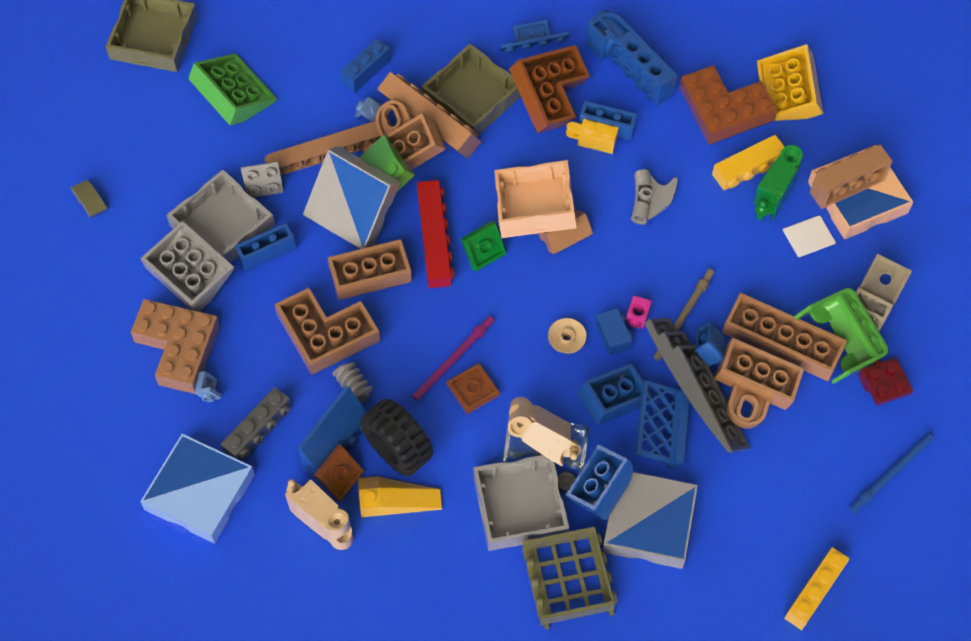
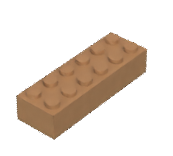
M390 72L377 88L389 100H396L405 104L413 118L421 113L433 118L441 139L467 159H469L481 143L477 138L478 134L472 128L462 123L452 113L450 114L444 107L434 102L432 98L422 93L400 74L397 73L395 76Z
M743 293L739 294L722 331V334L804 368V371L826 381H829L847 343V340L801 319L796 320L794 316Z

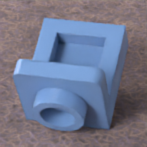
M367 97L365 100L358 102L355 107L357 111L354 116L358 118L362 115L373 122L381 105Z
M206 371L199 372L194 394L201 397L205 402H213V400H218L222 397V394L215 391L217 378Z

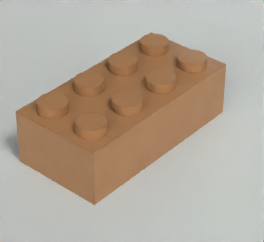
M881 144L875 147H868L862 153H855L844 161L839 160L828 168L823 167L816 172L810 193L819 207L823 209L883 182L893 161Z
M401 239L327 257L338 300L412 282L411 269Z

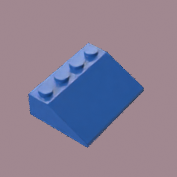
M347 385L298 447L303 471L314 478L316 471L337 445H342L347 451L349 447L352 448L356 444L358 435L362 432L360 420L367 412Z

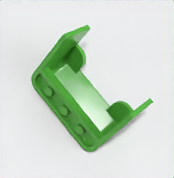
M845 288L817 301L794 316L797 320L810 314L818 324L829 322L835 334L847 340L844 349L848 355L844 356L840 362L844 373L833 379V384L867 367L888 353V347L856 292L850 288Z

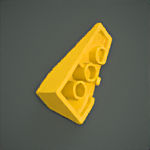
M379 476L358 478L361 517L442 509L440 489Z

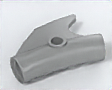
M642 169L635 172V201L631 220L634 223L646 224L648 220L660 214L671 204L678 180L676 177L667 185H660L651 176L649 170Z

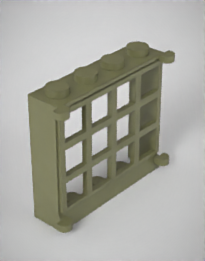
M595 527L522 541V551L540 626L544 625L545 630L550 629V623L608 611L609 616H614L613 610L615 603H617V596L615 591H611L612 577L610 571L606 572V554L601 552L600 545H602L600 533H596ZM589 539L592 552L577 555L574 541ZM570 542L573 556L558 559L555 545ZM551 546L554 560L539 563L536 549ZM593 557L596 570L582 573L579 559ZM574 561L577 574L563 577L560 563ZM555 564L558 578L544 581L541 567ZM598 575L601 589L586 591L583 578ZM579 579L582 593L567 596L564 582ZM560 583L563 597L548 600L545 586ZM603 593L605 603L590 606L588 596ZM583 597L586 607L571 610L569 600ZM565 602L567 611L551 613L550 604Z

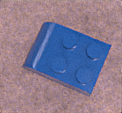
M632 363L584 381L577 394L596 425H599L640 407L643 380Z
M598 444L566 496L577 506L606 521L631 481L633 474L632 463L627 458Z

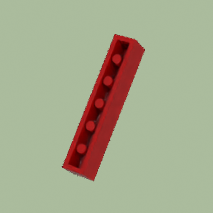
M439 180L417 182L428 288L451 286V279H454L453 267L450 268L449 263L452 262L451 251L447 250V246H450L449 235L445 234V230H448L447 219L443 218V214H446L445 203L441 202V198H444L443 187L439 186Z

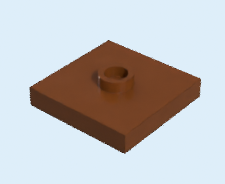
M480 363L446 381V385L466 414L473 412L500 396V392Z
M337 445L314 476L335 500L341 501L364 470L342 445Z

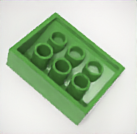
M236 53L194 62L188 78L229 125L245 122L277 101L272 92Z
M385 134L360 157L366 164L380 169L401 181L397 191L415 176Z

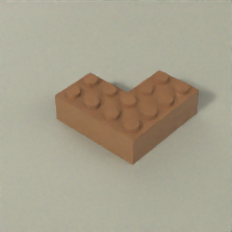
M310 288L275 304L279 320L311 375L380 342L379 330L361 301L329 317L325 316Z
M143 299L132 327L131 335L135 343L164 349L155 373L159 386L194 394L198 374L205 370L220 324L217 316Z

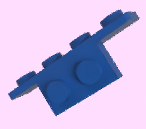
M547 19L512 27L515 42L503 44L499 47V50L509 53L519 47L523 50L531 48L534 44L544 46L549 44V41L563 42L569 36V31L550 35Z

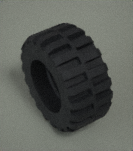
M382 399L361 417L360 427L366 439L371 443V446L377 451L378 455L392 469L398 471L399 474L404 476L413 475L432 458L433 446L430 444L431 442L427 438L426 433L421 429L418 422L402 406H399L397 402L391 399Z

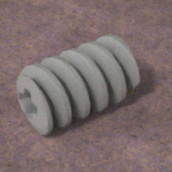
M354 362L339 366L333 372V376L336 377L338 383H341L343 389L346 385L350 387L359 402L363 404L369 399L373 387H366L369 382L368 380L362 381L364 375H358L360 372L359 368L353 369L355 367Z

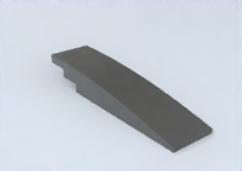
M670 318L649 319L644 322L656 347L681 389L727 452L732 453L750 449L741 428L734 424L727 414V400L717 381L714 380L710 367L695 352L696 344H690L684 331H676Z

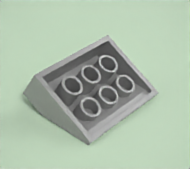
M183 221L140 258L145 268L190 310L200 312L211 302L234 270V266Z

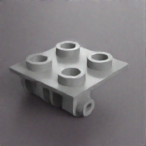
M278 162L241 167L245 191L249 196L254 198L283 193Z

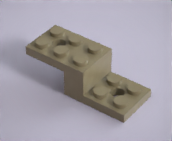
M879 254L876 255L864 280L856 291L857 296L878 331L881 330L912 273L911 270ZM883 274H889L891 276L890 284L883 285L880 282V277Z

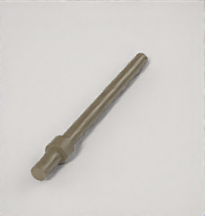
M708 269L703 278L699 279L695 286V291L673 324L676 331H679L702 292L707 290L709 281L715 273L713 270ZM659 350L653 356L657 361H660L662 358Z

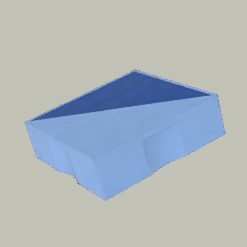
M181 434L140 502L145 511L168 522L179 524L189 532L215 544L227 524L234 506L244 495L255 474L252 466Z

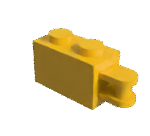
M583 119L582 124L569 122L566 135L569 138L577 139L578 146L613 154L619 127Z

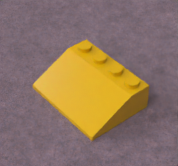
M807 44L757 60L759 80L762 81L776 107L775 121L808 119L823 114L814 55Z

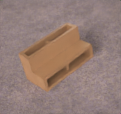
M574 210L576 228L538 233L540 240L546 243L550 253L555 254L593 234L586 213Z

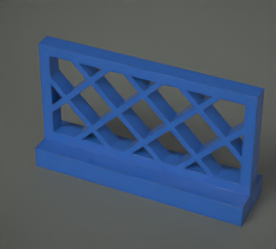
M647 380L642 382L635 455L667 463L668 467L674 469L684 463L689 399L682 389L677 390ZM648 388H652L658 396L652 399L647 392ZM669 393L674 395L673 403L669 404L663 394ZM660 398L665 406L662 410H659L654 403V400ZM648 404H650V406L656 413L651 417L646 412V406ZM666 409L672 416L669 422L662 414ZM655 416H658L663 423V426L659 429L652 420ZM646 422L649 423L654 431L650 435L644 429ZM664 427H666V429L670 433V438L668 440H666L660 432V430ZM654 434H656L662 442V444H660L658 447H656V445L650 438ZM646 440L652 451L642 450V442ZM664 445L668 451V457L662 456L658 448Z

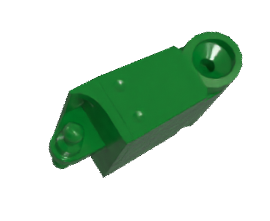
M788 145L784 147L778 159L774 161L758 185L754 204L757 205L755 213L758 220H762L764 216L771 214L773 221L779 213L797 179L803 155L798 146Z

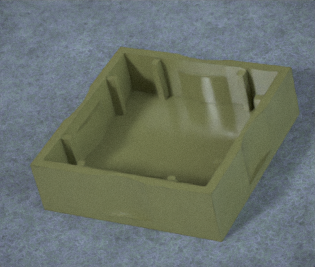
M124 0L118 21L114 25L106 44L109 59L178 72L198 17L195 3L179 0Z
M472 44L466 46L445 68L439 70L421 86L422 93L428 95L434 102L440 104L450 114L452 113L478 135L521 97L512 75L495 65L489 57Z

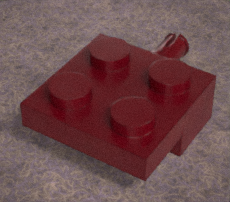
M897 358L887 361L877 360L871 366L861 369L858 374L865 391L870 392L876 406L913 393V389Z

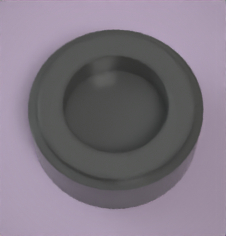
M570 472L559 474L558 490L567 493L576 477Z

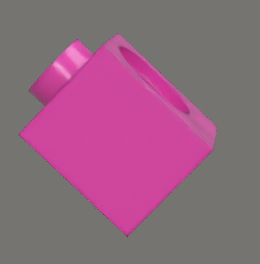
M633 296L627 313L626 324L633 328L644 329V322L647 320L652 301ZM635 312H639V313H641L642 315H639V316H638V315H635L634 313H635Z

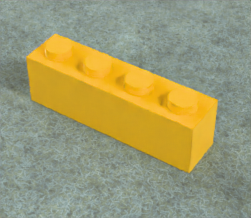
M773 135L715 164L712 175L723 190L734 188L740 182L748 181L760 172H766L774 161L778 159L784 145L776 135Z
M832 547L784 619L800 630H803L850 558Z

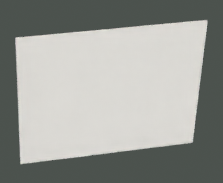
M820 215L782 229L798 258L836 244Z

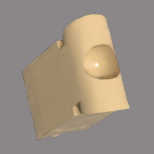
M517 397L512 400L508 419V431L512 436L522 438L524 443L563 466V457H570L572 460L578 458V455L581 453V447L577 440H571L570 423L538 405H532L524 397Z
M290 479L286 489L287 493H285L290 511L323 539H327L334 548L338 550L348 549L352 545L354 537L346 511L341 510L339 505L312 480L302 487L295 480Z

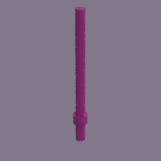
M488 316L481 325H477L472 330L473 333L426 380L412 397L418 401L478 338H482L488 327L494 322V319Z

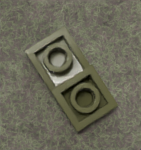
M88 180L71 187L79 204H82L89 218L107 210L103 200Z

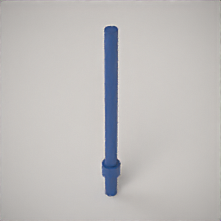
M927 434L869 490L863 491L858 496V500L849 507L850 512L855 514L862 506L868 505L873 500L872 497L934 440L933 436Z

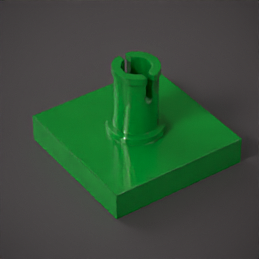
M493 221L461 238L471 268L475 272L507 254L496 223Z

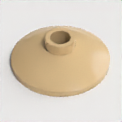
M559 319L549 328L548 340L550 345L558 352L565 354L575 353L586 342V330L580 322L574 319ZM564 337H569L570 340L567 341V340H564L563 338H564Z

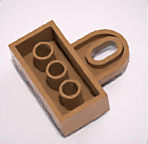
M396 100L387 101L378 109L375 123L380 137L384 134L388 137L411 170L446 150L433 118L424 113L412 118L408 107ZM391 110H394L397 118V124L393 127L388 118ZM374 143L364 148L363 152L365 153Z
M735 338L729 341L725 346L724 357L719 363L714 380L732 387L726 407L731 421L742 428H754L764 420L770 404L786 410L794 402L804 368ZM744 401H748L752 405L749 418L741 415Z

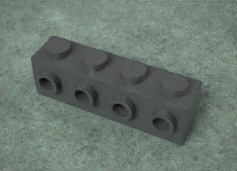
M274 387L221 443L223 452L240 461L247 458L256 445L260 444L263 438L275 428L277 423L289 413L292 408L290 398Z

